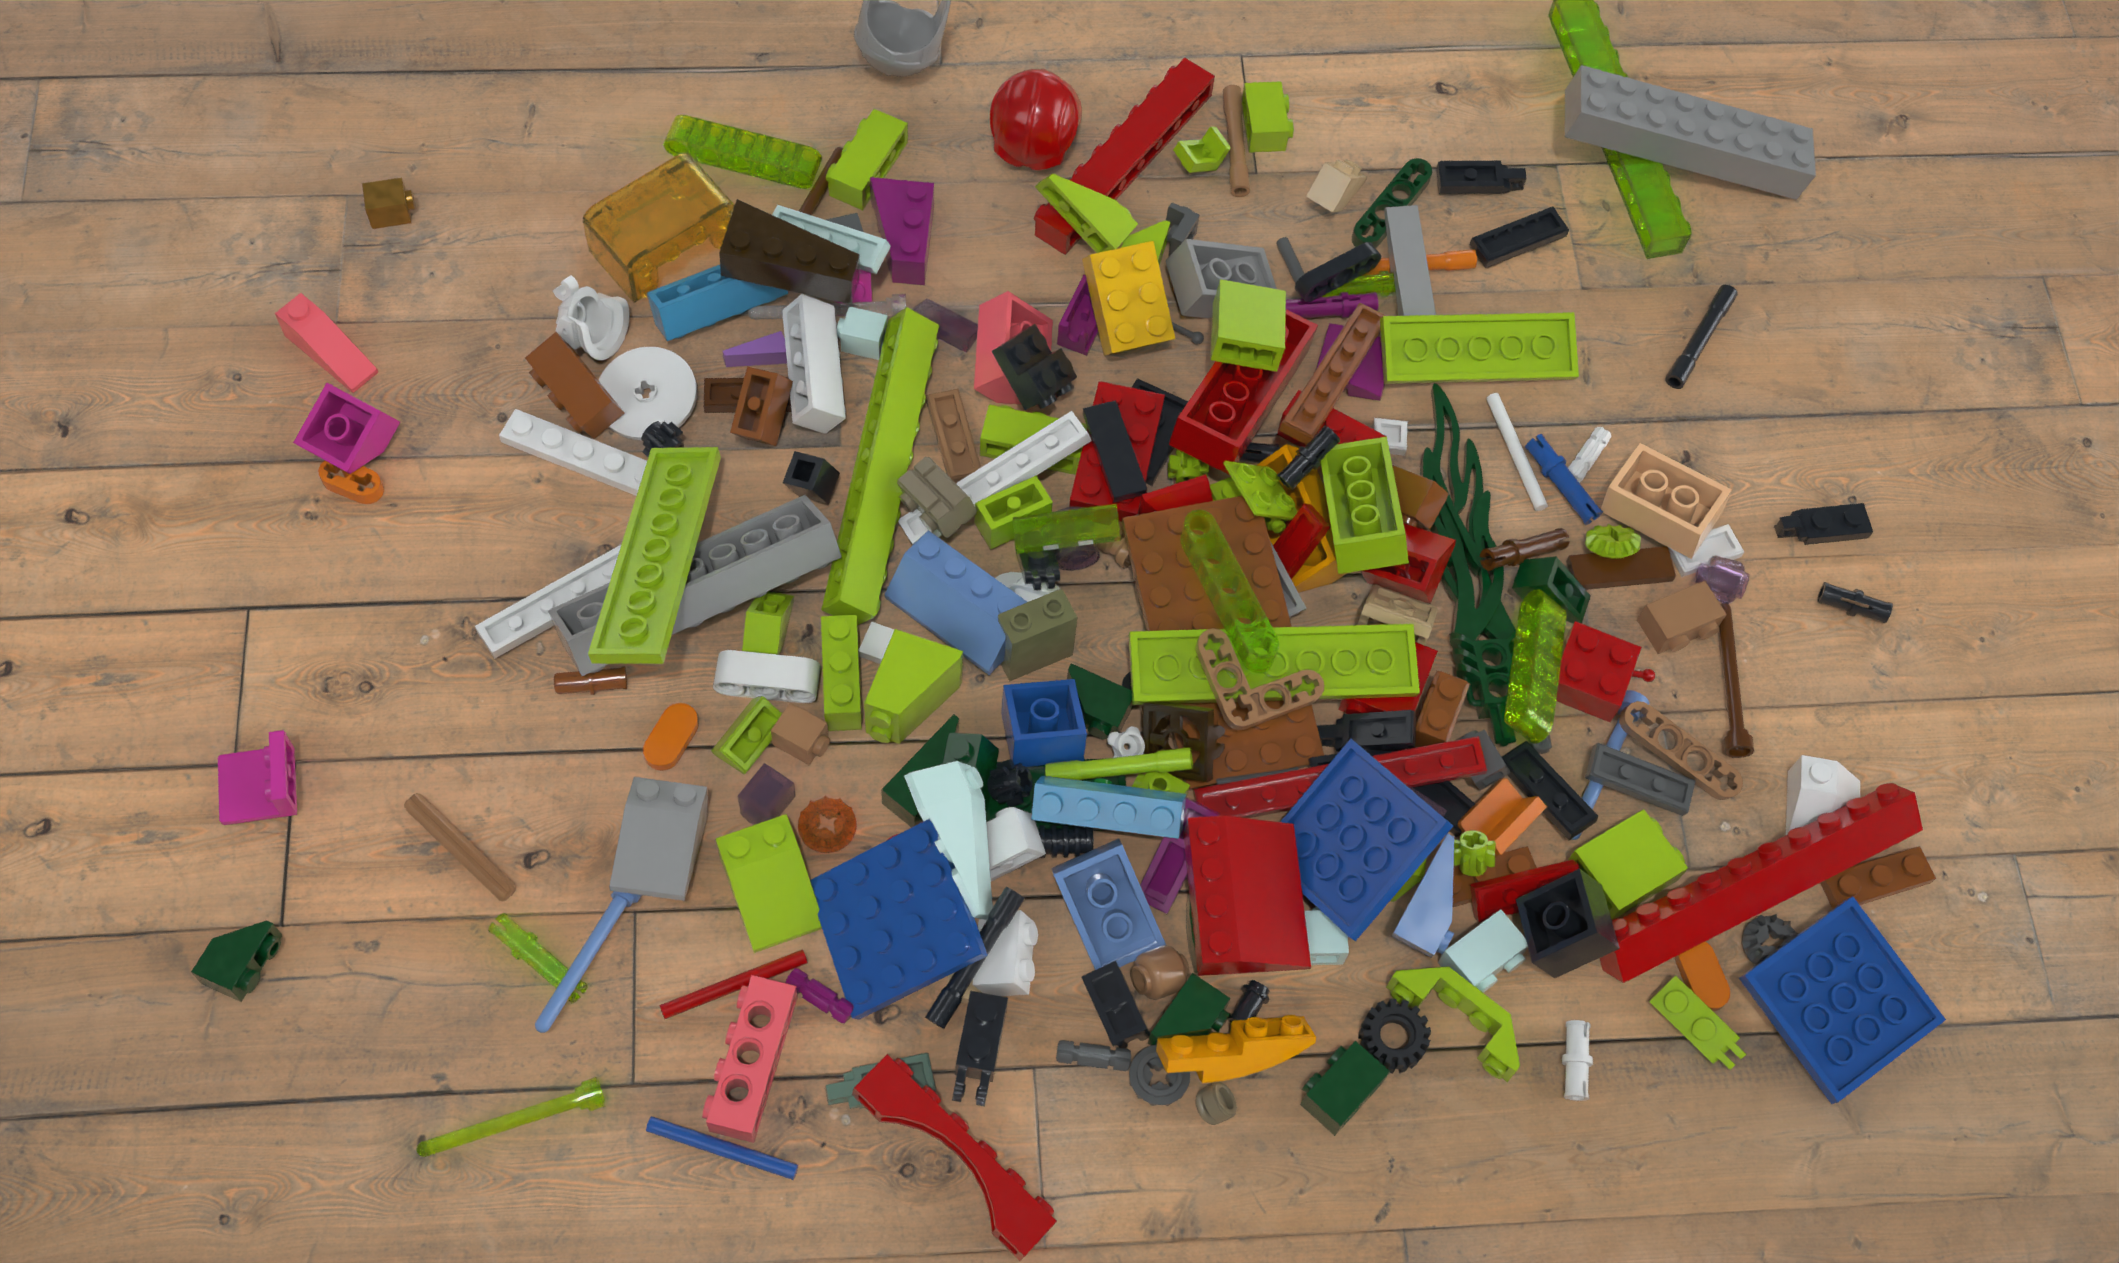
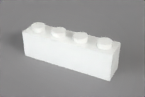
M801 294L782 310L788 378L793 381L790 391L793 424L826 434L846 419L834 305Z

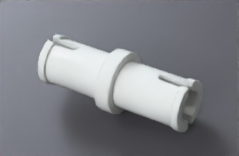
M1571 1020L1567 1021L1565 1025L1566 1054L1562 1055V1064L1566 1066L1564 1098L1574 1101L1589 1100V1067L1593 1065V1057L1589 1055V1029L1591 1024L1585 1021Z

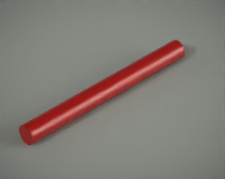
M802 949L659 1006L665 1020L739 991L742 986L748 987L751 975L769 979L805 965L808 962Z

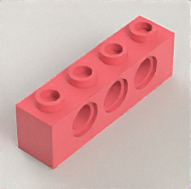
M751 975L748 987H741L737 1000V1008L741 1009L737 1023L731 1022L725 1040V1044L730 1045L726 1059H719L714 1074V1081L718 1082L715 1095H708L703 1109L702 1118L707 1119L706 1123L709 1132L752 1143L755 1142L798 999L796 986ZM757 1015H766L770 1018V1022L762 1028H756L750 1024L751 1020ZM746 1051H755L759 1054L758 1060L753 1064H743L739 1061V1058ZM736 1087H743L748 1090V1095L742 1101L734 1102L727 1098L729 1092Z

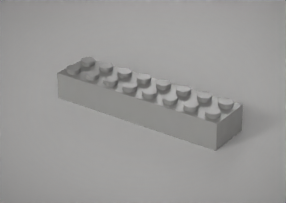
M1583 65L1580 66L1565 89L1566 138L1796 200L1816 177L1812 128Z
M803 495L697 543L672 635L686 628L696 627L714 615L729 612L738 604L751 598L761 597L775 587L784 583L794 582L800 576L812 570L827 567L832 561L841 558L842 556L830 521L806 495ZM609 583L548 610L560 641L581 676L598 672L608 665L591 664L588 651Z

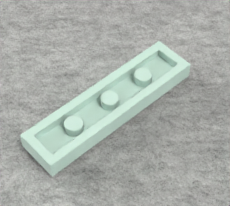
M777 205L772 214L860 254L859 269L877 274L891 247L886 239L781 205Z

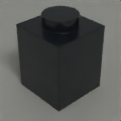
M794 451L782 483L799 497L806 495L810 500L829 504L840 472L824 458Z

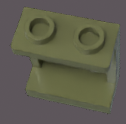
M1062 589L998 615V622L1006 636L1005 655L1001 666L1009 681L1073 655L1078 617Z

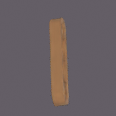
M1636 701L1621 711L1619 723L1627 734L1682 775L1695 780V784L1718 800H1726L1741 792L1743 778L1737 769L1645 702ZM1640 711L1643 714L1641 720L1645 724L1641 723L1635 726L1632 723L1634 717L1630 713L1634 714ZM1656 722L1658 726L1650 732L1649 736H1647L1646 732L1650 730L1648 726H1651ZM1661 731H1668L1674 736L1675 744L1672 749H1665L1659 744L1658 735ZM1690 752H1696L1702 756L1704 760L1702 770L1695 771L1688 766L1687 756ZM1714 765L1716 769L1711 772L1714 775L1705 779L1704 776L1712 770ZM1727 776L1729 778L1727 784L1731 788L1721 790L1719 787L1722 782L1718 778Z

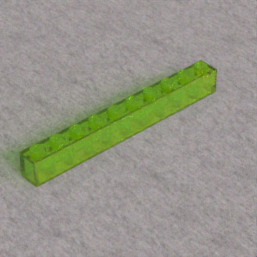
M1553 0L1548 17L1572 76L1574 77L1580 66L1583 65L1628 77L1620 65L1618 51L1613 48L1610 41L1609 29L1602 22L1597 2H1594V0ZM1601 147L1646 259L1683 253L1692 235L1691 225L1683 216L1680 199L1674 194L1670 184V175L1667 170H1664L1662 163Z

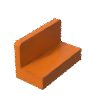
M1501 778L1458 821L1457 825L1463 833L1471 830L1484 833L1488 841L1496 842L1495 856L1502 855L1547 806L1539 796L1522 798L1507 778Z

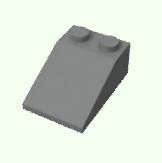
M1185 239L1165 260L1182 316L1212 318L1213 301L1220 279L1277 289L1264 248Z
M640 777L633 778L625 804L609 885L610 891L685 901L708 817L706 786Z

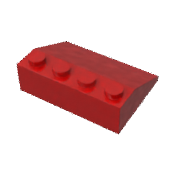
M1233 816L1187 818L1183 835L1198 976L1311 969L1294 824Z

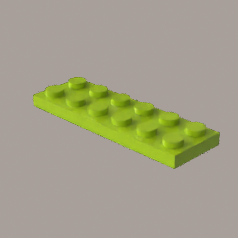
M1575 312L1383 316L1380 319L1384 384L1575 380L1579 377Z

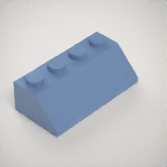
M929 530L904 553L884 594L888 601L952 648L963 651V656L988 675L1004 661L1006 636L998 622V615L1027 603L1022 597Z

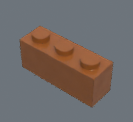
M557 332L553 333L525 357L533 368L529 374L542 388L545 385L548 386L552 392L547 396L559 410L565 408L570 415L566 420L579 434L585 431L595 439L625 413L573 348Z

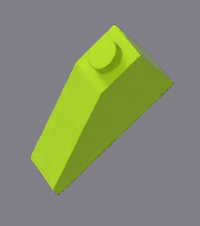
M1052 173L1035 186L1096 253L1117 249L1138 225L1131 217L1130 211L1120 205L1117 200Z

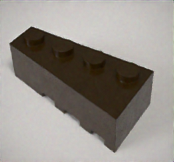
M736 200L719 252L721 276L852 304L859 280L860 254L743 201Z

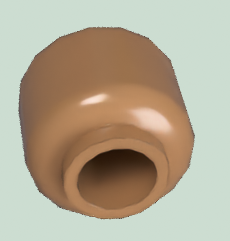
M1163 945L1146 951L1137 956L1131 969L1133 985L1140 994L1145 995L1149 999L1158 1000L1182 989L1187 981L1189 964L1185 956L1179 954L1171 946Z

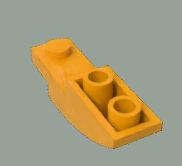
M1285 1015L1279 1018L1264 1019L1251 1017L1247 1020L1232 1021L1230 1034L1216 1032L1201 1036L1176 1035L1172 1038H1158L1156 1052L1167 1073L1196 1071L1202 1083H1210L1244 1077L1278 1065L1316 1043V1035L1304 1016Z

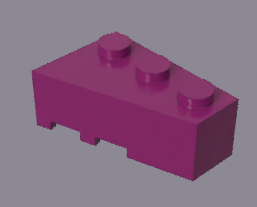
M870 177V197L877 219V227L881 238L886 239L891 246L886 255L892 283L925 286L934 212V183Z

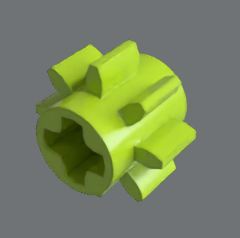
M1178 449L1176 450V456H1169L1168 478H1176V484L1205 474L1208 478V464Z
M1471 830L1464 832L1460 836V840L1454 839V866L1459 865L1460 871L1468 876L1483 875L1487 866L1495 867L1496 842L1488 841L1487 836L1480 831Z

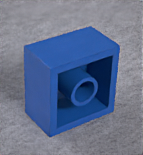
M1074 679L1003 685L1001 715L1010 759H1012L1014 765L1022 763L1023 766L1030 767L1054 762L1084 761L1087 732Z

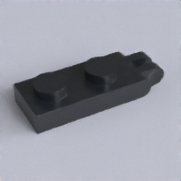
M1029 532L1024 536L1014 537L1015 551L1024 583L1032 584L1034 591L1041 590V583L1046 582L1048 589H1054L1055 581H1060V570L1054 550H1044L1043 546L1052 545L1049 534Z

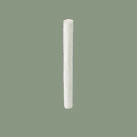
M1490 394L1486 400L1535 511H1542L1548 507V504L1499 394Z

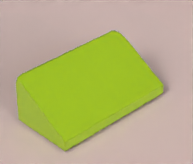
M764 696L753 698L711 752L736 770L746 774L772 741L771 729L782 713Z

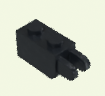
M970 991L955 1066V1075L957 1076L952 1101L961 1102L965 1094L966 1077L980 1080L975 1097L976 1105L985 1107L989 1083L993 1082L1007 1013V997Z

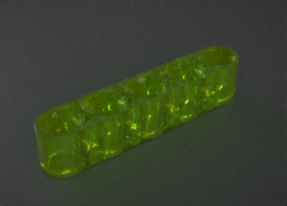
M677 115L674 117L663 143L665 150L675 157L801 189H808L813 185L822 162V155L813 147L687 115Z
M1193 510L1185 517L1180 538L1181 545L1244 666L1251 672L1264 673L1270 670L1274 664L1279 649L1278 637L1215 518L1205 510ZM1191 530H1201L1204 534H1195ZM1207 559H1216L1220 564H1212ZM1222 588H1231L1236 593H1226ZM1237 618H1247L1252 623L1244 624L1240 622ZM1253 648H1263L1268 654H1259Z
M1541 589L1528 593L1522 600L1519 608L1504 716L1508 726L1533 744L1543 741L1550 734L1553 727L1567 617L1566 610Z

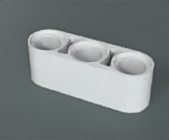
M725 650L721 651L718 655L713 689L727 696L745 698L764 696L767 700L812 703L817 697L821 665L816 660L805 657Z

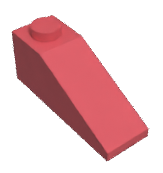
M302 293L298 294L275 313L284 336L352 393L378 373L377 368L337 325Z

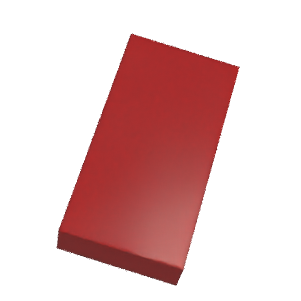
M1304 503L1273 545L1291 579H1293L1331 528L1311 504Z

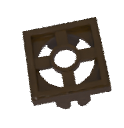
M1169 702L1143 703V740L1145 743L1143 754L1156 753L1163 748L1164 750L1172 749L1168 743L1169 735L1171 732L1178 733L1183 739V748L1190 747L1191 750L1200 751V756L1193 763V769L1167 773L1176 778L1201 782L1213 780V760L1220 757L1225 749V744L1216 743L1217 739L1224 735L1225 728L1220 725H1214V709ZM1170 715V729L1161 733V730L1169 725V720L1164 717ZM1183 716L1196 725L1200 733V739L1190 738L1183 729Z

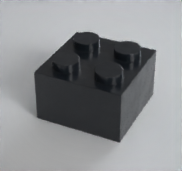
M1580 868L1516 899L1531 961L1553 978H1557L1620 949L1602 885Z

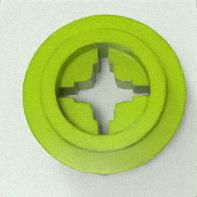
M1607 524L1605 527L1598 525L1594 529L1587 531L1585 545L1590 551L1599 556L1624 558L1640 550L1641 536L1634 533V529L1622 528V525L1612 526Z

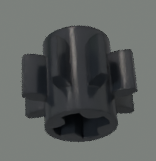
M659 421L652 423L642 434L641 440L645 446L642 453L649 457L651 448H684L683 440L680 438L683 431L672 421L669 424L665 421L662 424Z
M1012 759L996 763L997 769L990 770L991 775L987 780V787L991 797L997 800L998 803L1006 802L1008 807L1024 803L1023 797L1030 796L1029 791L1033 787V779L1029 769L1023 766L1022 763L1014 765Z

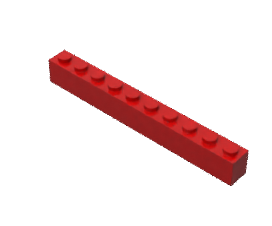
M1894 783L1882 784L1875 791L1861 798L1852 799L1845 806L1831 813L1820 815L1816 821L1804 827L1792 829L1786 836L1774 842L1762 844L1758 847V850L1744 857L1732 859L1728 862V865L1714 872L1705 873L1699 876L1696 881L1682 888L1673 889L1666 896L1652 903L1643 904L1636 911L1620 919L1612 920L1620 949L1599 958L1602 970L1625 983L1923 831L1915 792Z

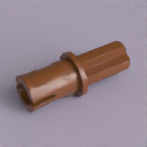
M626 667L602 669L581 676L579 671L556 673L554 675V689L557 694L590 692L591 695H595V691L627 689Z

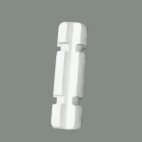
M1603 427L1595 428L1591 437L1586 441L1575 460L1568 467L1579 483L1584 479L1586 473L1590 470L1611 438V433Z

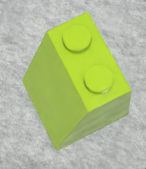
M894 629L864 702L866 733L879 742L889 743L892 741L900 744L960 688L962 683L963 651Z

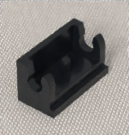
M1116 960L1082 976V980L1113 1047L1117 1045L1119 1048H1127V1043L1134 1039L1144 1041L1150 1037L1147 1024Z

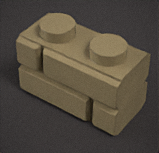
M925 456L914 466L913 470L907 471L898 479L897 484L903 492L899 496L900 500L911 512H914L916 509L922 514L919 516L920 520L932 533L937 529L944 537H950L960 528L961 524H965L976 515L977 510L970 497L930 457Z

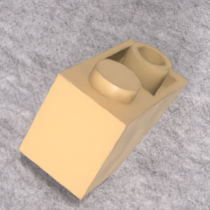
M1345 159L1344 162L1340 160L1325 162L1306 197L1331 212H1340L1365 183L1367 176L1360 173L1362 168L1350 160Z

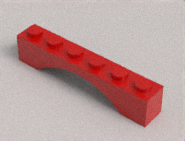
M887 1054L854 1087L852 1096L879 1122L900 1124L920 1130L939 1140L957 1154L972 1172L983 1193L989 1212L992 1234L1021 1261L1057 1222L1052 1217L1054 1214L1053 1208L1040 1196L1034 1199L1023 1188L1026 1185L1023 1178L1012 1168L1005 1170L995 1160L998 1156L986 1142L980 1140L977 1143L967 1133L969 1126L954 1112L949 1115L939 1105L941 1103L940 1097L929 1086L924 1085L921 1088L911 1078L914 1073L900 1058L893 1060Z

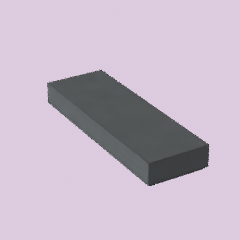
M1600 743L1592 747L1585 778L1681 816L1689 812L1696 782L1693 779Z

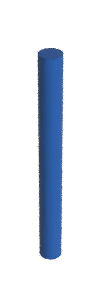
M652 1116L647 1123L646 1132L794 1180L799 1165Z

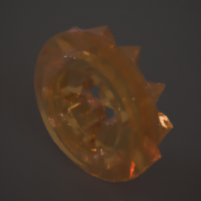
M825 795L822 799L810 800L808 806L803 811H800L798 820L800 838L807 847L820 853L837 852L845 848L852 841L856 833L857 822L852 807L845 804L841 798L832 799ZM820 814L828 820L837 818L833 822L835 834L826 827L818 828L821 825Z

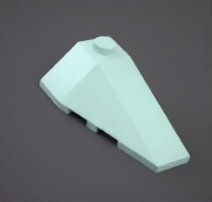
M955 761L904 775L923 821L930 819L939 834L938 840L934 842L939 852H943L945 857L950 862H953L956 867L952 869V877L972 916L987 920L993 905L985 799L980 789L983 787V781L975 767Z

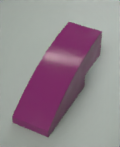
M1186 797L1183 830L1179 839L1163 838L1140 884L1150 906L1168 914L1188 877L1183 835L1187 818L1219 816L1220 813Z

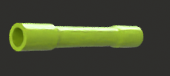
M1188 747L1161 750L1151 754L1089 761L1072 760L1046 763L1045 772L1046 776L1082 781L1084 779L1155 771L1163 773L1193 769L1191 748Z

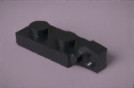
M1501 160L1440 161L1436 168L1439 194L1508 193L1510 191L1523 190L1527 179L1525 168H1508L1507 165L1501 164Z
M1864 503L1800 509L1793 511L1790 516L1780 517L1779 522L1774 526L1777 538L1798 537V541H1803L1804 545L1867 539L1873 533Z
M1414 710L1343 714V718L1337 719L1336 724L1317 725L1322 746L1335 747V750L1338 752L1350 739L1354 740L1366 751L1415 748L1417 716Z

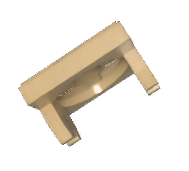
M1375 584L1372 585L1357 625H1367L1369 617L1386 624H1414V634L1418 635L1416 642L1425 645L1433 628L1438 609L1430 604Z

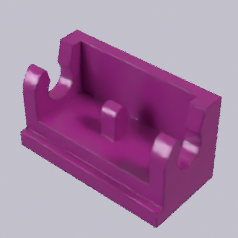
M1084 274L1059 323L1057 345L1087 356L1099 332L1086 275Z

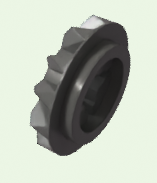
M1777 914L1772 916L1760 915L1746 926L1742 937L1743 949L1754 965H1757L1776 951L1774 946H1761L1769 938V934L1773 939L1779 938L1784 940L1777 947L1778 949L1800 934L1796 933L1791 927V921H1783L1777 918Z
M1157 1045L1149 1046L1141 1050L1131 1063L1129 1069L1130 1086H1132L1138 1099H1143L1151 1106H1169L1178 1099H1181L1190 1083V1071L1167 1073L1165 1079L1168 1085L1158 1082L1150 1087L1149 1085L1153 1077L1150 1068H1154L1158 1072L1165 1068L1156 1052Z

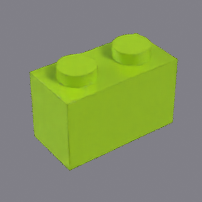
M1282 82L1244 83L1242 105L1248 152L1286 151L1288 138H1293L1294 126L1293 120L1287 117L1289 112V96L1283 93Z
M1034 476L976 502L975 508L977 512L974 523L991 550L1013 540L1016 536H1022L1051 523L1053 502L1038 477Z

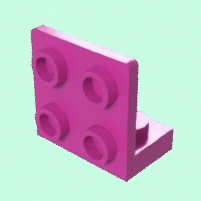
M284 730L269 732V746H264V749L218 756L219 821L222 825L297 815L295 748Z

